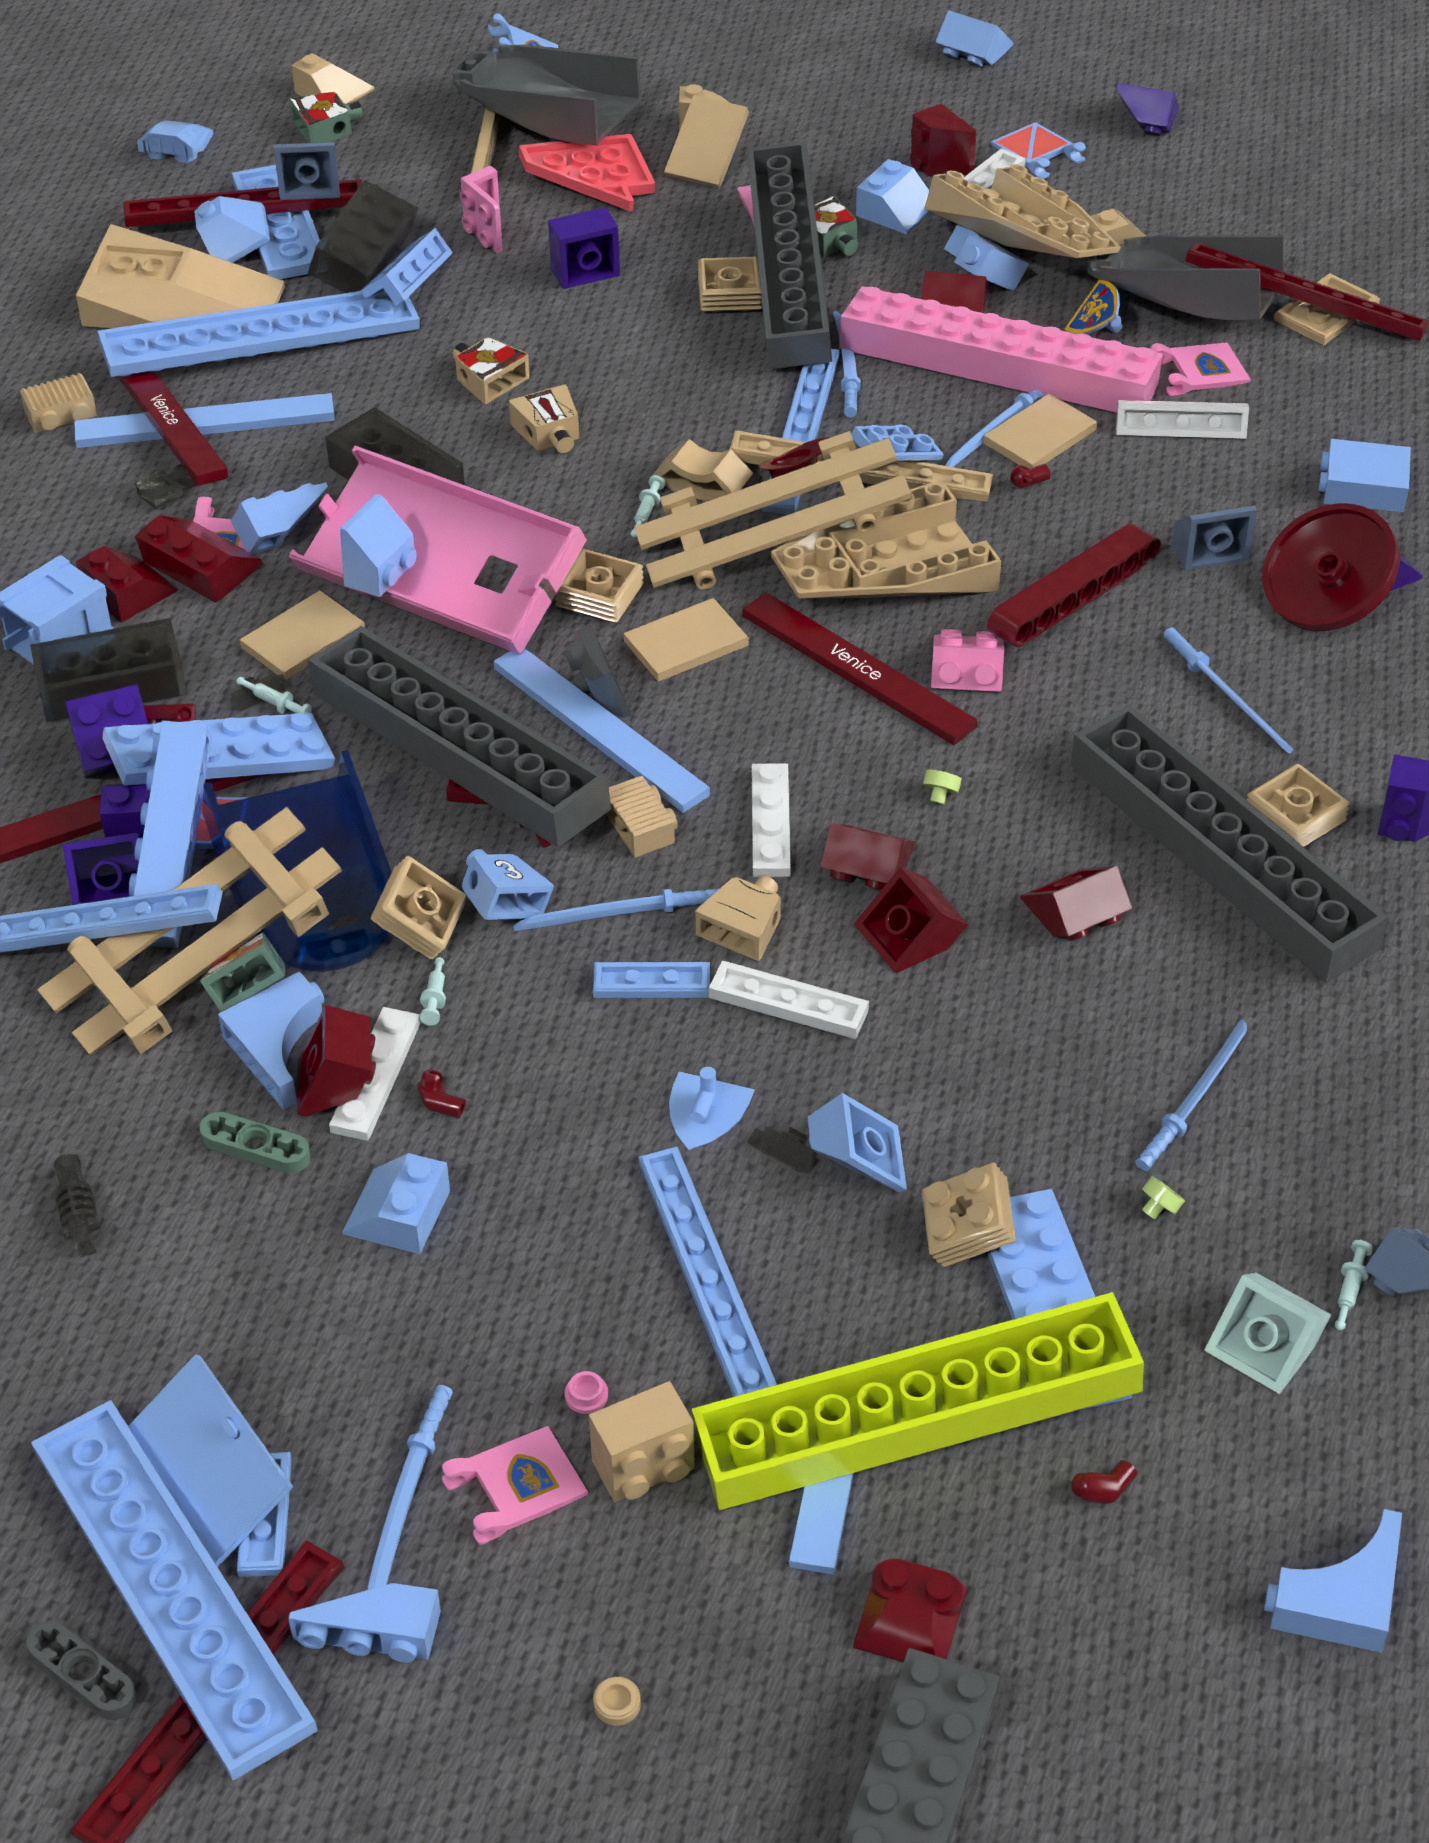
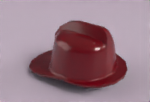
M830 437L806 442L779 457L761 463L759 468L769 471L773 479L817 463V456L822 454L818 442Z

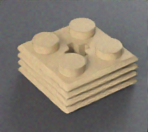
M758 257L701 258L698 260L700 309L703 312L750 311L762 308Z
M582 549L559 590L555 593L557 596L555 598L557 601L555 605L616 623L644 583L642 581L644 578L642 575L643 565Z
M1295 764L1247 794L1249 798L1246 799V801L1303 847L1346 821L1345 816L1348 814L1346 811L1349 809L1347 806L1350 804L1349 801L1300 764Z
M406 856L405 859H402L394 867L372 913L371 919L382 929L389 931L410 945L414 950L419 951L429 959H434L438 953H441L446 948L468 896L412 857Z
M993 1162L979 1168H972L966 1173L942 1182H935L922 1190L929 1254L933 1256V1259H936L937 1263H941V1266L946 1267L1013 1243L1016 1240L1007 1176L1000 1171L996 1163Z

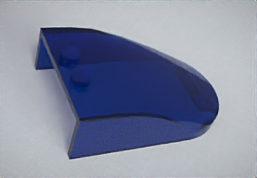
M348 750L341 751L338 777L218 805L211 782L203 784L202 814L217 857L231 848L229 841L224 836L225 831L230 825L241 821L254 831L287 807L302 823L306 831L273 854L288 872L322 847L341 867L342 871L316 890L324 900L329 912L328 916L298 937L289 927L283 914L254 937L264 933L285 964L302 970L317 972L335 971L352 966L366 959L381 947L390 932L382 929L377 923L372 921L371 916L392 871ZM252 870L229 887L238 908H241L267 888ZM348 915L358 917V922L355 924L328 930L341 917Z

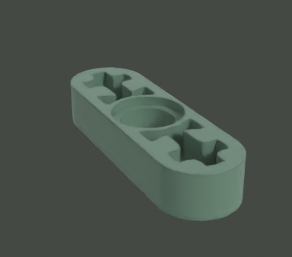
M226 1112L211 1113L204 1117L200 1123L202 1142L211 1150L285 1173L300 1172L310 1163L309 1144L300 1135ZM221 1127H226V1132L219 1130ZM212 1130L219 1131L217 1135H212ZM252 1138L266 1140V1143L258 1149H249L244 1146ZM294 1149L298 1150L299 1154H292L289 1158H286L284 1153H292Z

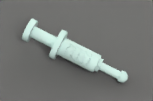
M652 475L648 481L651 486L650 489L641 491L639 495L641 504L634 517L635 527L647 523L653 507L659 505L661 500L657 491L665 486V480L661 476ZM635 528L630 533L632 537H637Z
M239 677L236 681L239 686L243 685L253 690L254 696L277 706V712L281 714L287 709L295 713H311L312 706L307 703L301 706L293 702V694L288 691L282 694L262 683L254 685L243 677Z
M441 957L435 959V970L430 973L427 989L422 992L420 1002L425 1008L421 1011L420 1020L429 1026L436 1025L439 1022L440 1013L436 1008H443L446 1002V996L442 992L445 975L441 972L442 965H444V959Z
M1363 1240L1352 1242L1351 1250L1355 1253L1353 1262H1346L1342 1265L1341 1273L1345 1278L1338 1299V1305L1341 1308L1338 1321L1335 1322V1328L1338 1330L1345 1329L1348 1310L1355 1307L1361 1282L1366 1281L1369 1277V1272L1364 1270L1365 1266H1363L1365 1256L1372 1254L1373 1246Z

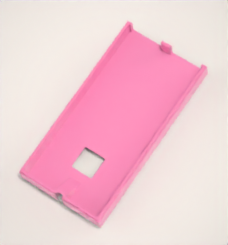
M354 446L352 453L359 464L336 503L329 494H325L319 504V508L326 519L304 556L298 554L294 549L290 552L289 558L295 566L302 571L346 587L344 586L340 527L375 494L381 495L412 531L414 549L417 552L416 561L380 597L352 588L349 589L521 655L587 541L580 527ZM490 556L518 565L501 594L474 584Z

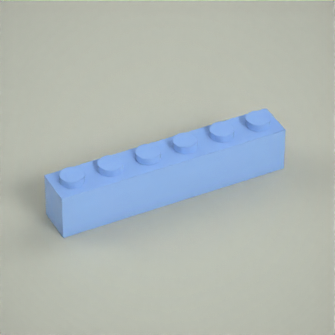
M162 721L160 734H154L152 753L156 756L155 767L149 768L147 773V790H151L149 803H143L141 809V825H145L143 838H137L135 860L139 861L137 874L132 873L130 877V896L171 891L190 878L212 742L207 725ZM182 926L174 927L150 946L178 948Z

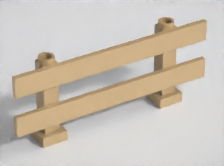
M848 431L819 441L824 461L701 504H697L692 487L660 497L666 516L634 527L641 550L680 537L684 551L646 564L653 587L655 588L693 575L698 589L712 588L716 583L713 567L850 519L854 520L857 531L867 534L874 531L877 527V521L873 511L912 498L904 475L864 488L859 474L897 461L890 439L887 438L856 449L851 432ZM838 481L840 483L844 496L706 544L703 542L699 531L703 528Z
M287 807L254 831L246 823L241 821L235 822L227 828L224 834L231 848L174 890L218 884L223 892L252 870L267 887L264 891L131 989L116 970L173 928L111 936L97 946L86 936L77 937L68 946V952L75 962L37 990L57 1014L96 986L110 1004L75 1029L72 1034L89 1055H92L125 1032L136 1050L143 1054L172 1032L170 1025L158 1007L208 971L214 964L235 951L283 914L289 927L298 937L328 916L329 912L324 900L316 890L342 871L341 867L323 847L288 872L273 854L306 831L302 823Z

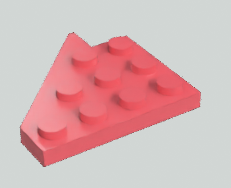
M632 134L606 136L597 145L567 141L519 145V158L526 172L627 211L634 210V199L632 196L655 193L656 183Z

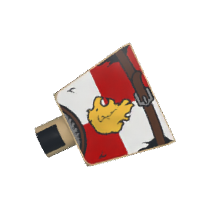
M485 338L471 347L465 343H459L453 351V358L456 360L457 380L485 405L530 378L528 354L492 338Z

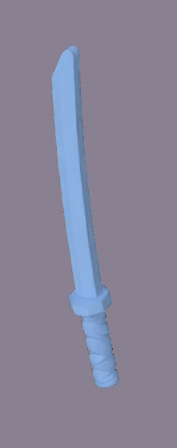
M834 311L833 315L840 340L841 314ZM841 348L844 378L841 381V390L845 392L844 414L852 418L857 414V392L861 390V380L857 377L854 352Z
M1032 390L1027 394L1023 392L1014 399L1015 404L1001 413L951 456L945 466L954 467L983 444L986 433L1044 397L1043 393L1039 390Z
M1169 628L1165 631L1164 638L1188 661L1187 667L1193 673L1200 670L1203 671L1287 753H1291L1294 750L1208 666L1210 658L1202 651L1197 652L1174 628Z
M671 889L662 890V895L614 901L530 916L519 921L513 927L514 931L659 909H664L665 912H673V908L678 906L702 905L719 889L686 891L683 893H672Z
M1243 1019L1237 1023L1218 1054L1176 1112L1164 1116L1159 1134L1153 1138V1141L1146 1147L1147 1149L1141 1153L1140 1158H1137L1135 1161L1137 1167L1148 1172L1175 1136L1182 1137L1186 1133L1187 1124L1184 1122L1202 1098L1245 1035L1247 1024Z
M438 1385L436 1387L434 1397L429 1403V1408L426 1410L419 1431L408 1438L407 1447L410 1450L383 1527L368 1583V1590L387 1585L416 1485L427 1455H433L436 1448L433 1441L434 1433H436L439 1422H441L443 1412L447 1408L448 1400H450L453 1391L447 1386Z

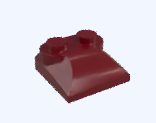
M892 1558L878 1563L872 1574V1585L853 1648L903 1663L909 1648L947 1660L966 1598L967 1587L948 1572L902 1559Z

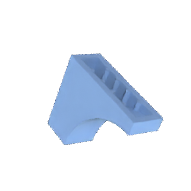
M958 224L944 248L956 257L954 263L974 275L986 276L987 281L1009 290L1016 289L1029 265L985 236Z
M300 972L218 1014L224 1040L283 1110L297 1103L294 1080L286 1069L288 1056L299 1037L317 1022L322 1012L321 1004L324 1003V996L319 986L315 982L309 983Z
M1384 1509L1379 1528L1371 1541L1360 1552L1341 1563L1307 1570L1281 1567L1277 1585L1268 1583L1264 1611L1272 1612L1270 1629L1382 1653L1389 1631L1402 1513Z

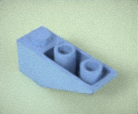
M326 482L317 485L308 483L293 491L284 492L280 490L265 498L256 499L252 497L242 501L238 505V510L231 519V523L246 551L253 554L278 546L319 501L328 487Z
M391 1583L290 1612L288 1619L293 1640H298L301 1645L307 1648L321 1649L325 1645L343 1647L348 1653L357 1656H365L370 1652L388 1654L396 1661L410 1663L415 1658L428 1660L441 1609L438 1590Z

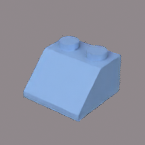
M949 10L936 39V43L943 49L942 53L955 59H958L959 55L967 57L968 63L982 67L983 63L992 66L1014 44L998 26Z
M888 159L857 187L856 216L908 234L930 213V211L924 209L929 190L914 168Z
M375 494L340 527L344 586L380 597L416 561L417 552L414 549L412 531L381 495Z
M407 1153L374 1168L342 1231L343 1235L421 1254L450 1193L447 1163Z

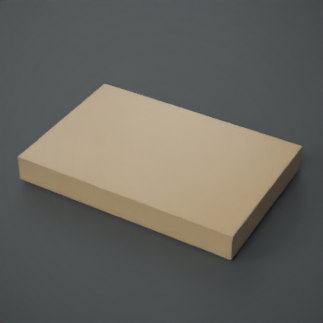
M693 95L666 165L665 175L720 188L748 117V108Z
M1331 273L1317 282L1378 304L1380 301L1379 297ZM1293 299L1275 312L1273 319L1322 345L1327 344L1358 321L1297 299Z
M1049 393L986 433L983 443L1018 465L1033 468L1047 463L1097 430V421Z
M319 590L241 638L240 644L242 649L281 678L287 680L308 667V659L360 626L365 628V624L361 619Z
M711 598L625 632L624 642L659 682L748 646V636L718 602Z

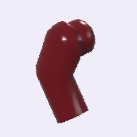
M1120 1460L1109 1474L1095 1472L1078 1473L1074 1476L1071 1483L1072 1492L1085 1501L1105 1504L1113 1503L1135 1479L1137 1470L1128 1461Z

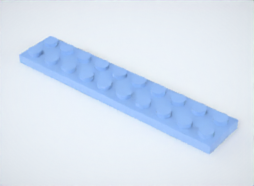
M384 288L366 299L360 291L105 329L97 332L98 341L111 377L129 376L146 371H161L166 368L179 366L188 367L211 361L221 362L226 359L243 356L253 357L257 354L284 352L288 349L315 347L333 342L343 343L359 338H375L379 335L420 329V319L409 297L396 306Z
M109 1400L32 1441L31 1444L35 1454L232 1781L317 1732L316 1722L113 1402Z

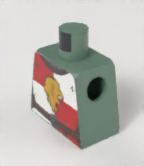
M336 92L290 98L293 123L307 143H329L352 134L351 121L363 118V111L359 101L344 104Z
M835 196L814 204L820 256L826 257L837 251H841L846 256L853 255L859 245L857 241L856 218Z
M261 933L214 964L200 982L220 1012H223L285 976V964L267 936ZM223 976L227 977L230 983V988L227 987L223 982Z

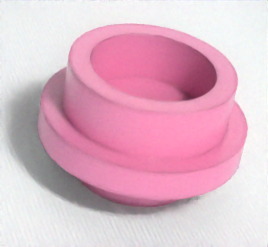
M589 1371L577 1373L566 1385V1403L577 1413H594L602 1409L607 1403L608 1387L605 1381L596 1373Z

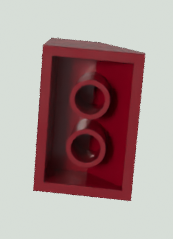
M158 515L135 535L143 562L215 603L235 589L262 564L261 558L187 518Z

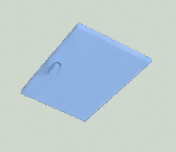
M195 1354L128 1426L217 1567L293 1488L288 1478L199 1355Z

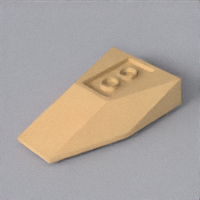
M1012 164L1010 167L997 168L991 189H984L980 185L970 183L964 179L965 176L956 171H947V174L933 175L924 209L1002 245L1073 258L1119 253L1121 247L1079 204L1069 199L1067 193L1048 186V182L1045 179L1029 174L1027 172L1028 169L1024 166Z
M110 224L76 294L82 326L112 329L278 304L285 283L280 279L206 253Z
M943 480L910 489L912 498L873 511L877 527L870 533L862 534L857 531L854 520L850 519L790 540L771 551L772 559L798 598H889L993 592L999 590L1001 560L987 541L972 544L955 521L957 500Z

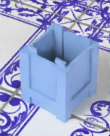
M59 555L0 592V619L2 618L6 637L2 639L4 649L6 651L12 649L36 666L38 674L44 672L51 677L115 636L106 602L107 593L105 585L96 579L93 580L71 565L69 560Z

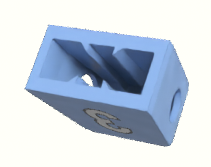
M476 849L468 855L466 860L468 869L462 882V889L485 920L522 919L544 914L554 885L518 856L513 854L488 855L482 849Z

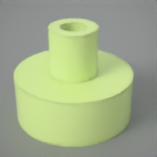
M926 770L923 786L933 789L930 802L944 805L947 792L958 794L962 778L943 771Z
M1151 1176L1142 1188L1151 1197L1142 1210L1153 1219H1156L1164 1208L1176 1214L1185 1202L1179 1194L1154 1176Z

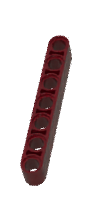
M1132 523L1125 525L998 605L988 619V631L1014 647L1019 648L1140 570L1147 564L1145 561L1150 557L1154 559L1157 556L1161 546L1160 539Z

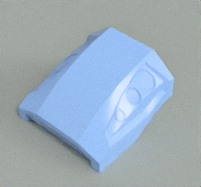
M165 120L155 124L144 136L137 140L138 151L145 152L146 150L147 156L152 159H162L171 154L179 162H191L197 158V153L204 151L214 133L212 129L199 124Z

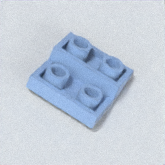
M901 424L896 426H855L851 434L853 440L860 447L889 438L897 461L942 460L944 456L930 436L925 434L914 435L908 426Z

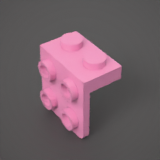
M490 165L461 178L462 225L468 234L473 233L479 238L485 248L490 247L498 254L503 251L497 170Z
M941 630V634L934 635L931 688L1002 692L1004 640L989 631H978L976 636H962V631Z

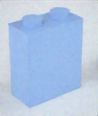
M1331 439L1329 452L1322 451L1320 471L1324 472L1320 474L1318 492H1324V504L1349 503L1369 509L1404 512L1409 491L1411 447Z

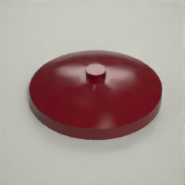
M1349 503L1329 504L1315 508L1287 525L1269 548L1262 570V584L1265 595L1278 615L1300 629L1330 631L1349 626L1377 608L1392 589L1400 566L1399 545L1386 521L1369 508Z

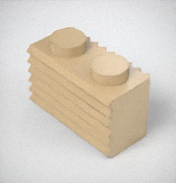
M80 373L76 376L72 374L71 377L66 376L64 379L59 378L58 381H47L46 384L41 383L39 386L35 384L33 388L28 386L27 389L22 388L20 390L24 411L35 433L54 430L57 427L75 423V420H84L97 416L93 394Z
M642 775L609 787L611 810L605 814L634 857L675 843L674 829L678 827L676 816L671 808H664L659 791L655 785H648L647 780Z

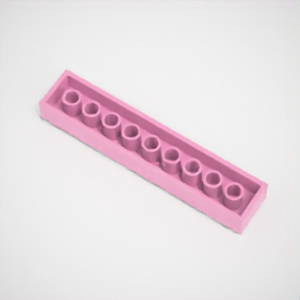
M862 286L841 315L839 349H849L854 353L1028 393L1032 390H1039L1043 393V396L1050 393L1063 401L1117 413L1118 400L1151 401L1159 384L1163 353L1154 352L1149 348L1123 345L1115 340L1105 341L1096 339L1083 333H1069L1061 331L1056 327H1042L1030 324L1025 320L1002 318L994 313L984 314L975 312L962 306H948L940 304L935 300L913 298L904 293L895 294L881 291L877 287Z

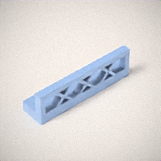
M436 228L409 244L360 292L366 299L384 288L397 306L405 301L453 252Z

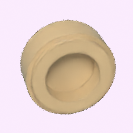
M611 1677L602 1681L597 1686L593 1696L595 1713L601 1721L609 1725L619 1726L629 1723L637 1716L640 1710L639 1689L631 1680L624 1677Z

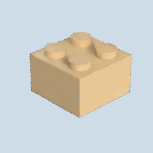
M670 1381L589 1414L592 1462L614 1503L624 1498L628 1500L640 1498L647 1493L650 1487L664 1481L670 1483L680 1481L688 1475L690 1470L695 1468L693 1420Z

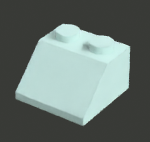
M1258 1273L1242 1275L1204 1351L1280 1394L1316 1346L1331 1314Z

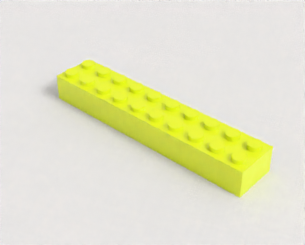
M1111 1292L692 1408L696 1439L720 1511L1143 1392L1144 1361L1114 1293Z

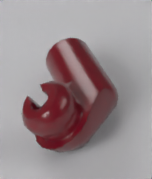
M1046 464L1033 468L1018 465L1010 473V481L1021 489L1043 482L1051 477L1050 470Z
M425 1070L421 1074V1081L418 1082V1092L425 1107L431 1111L460 1119L466 1107V1100L445 1093L444 1087L441 1085L443 1076L439 1071Z

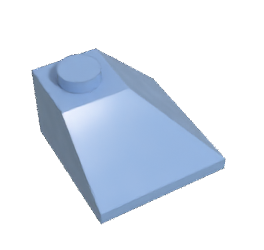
M219 196L212 201L202 203L194 211L196 228L211 256L233 263L270 241L265 206L261 202Z
M844 1093L808 1116L809 1142L811 1149L816 1153L897 1192L907 1190L898 1125Z

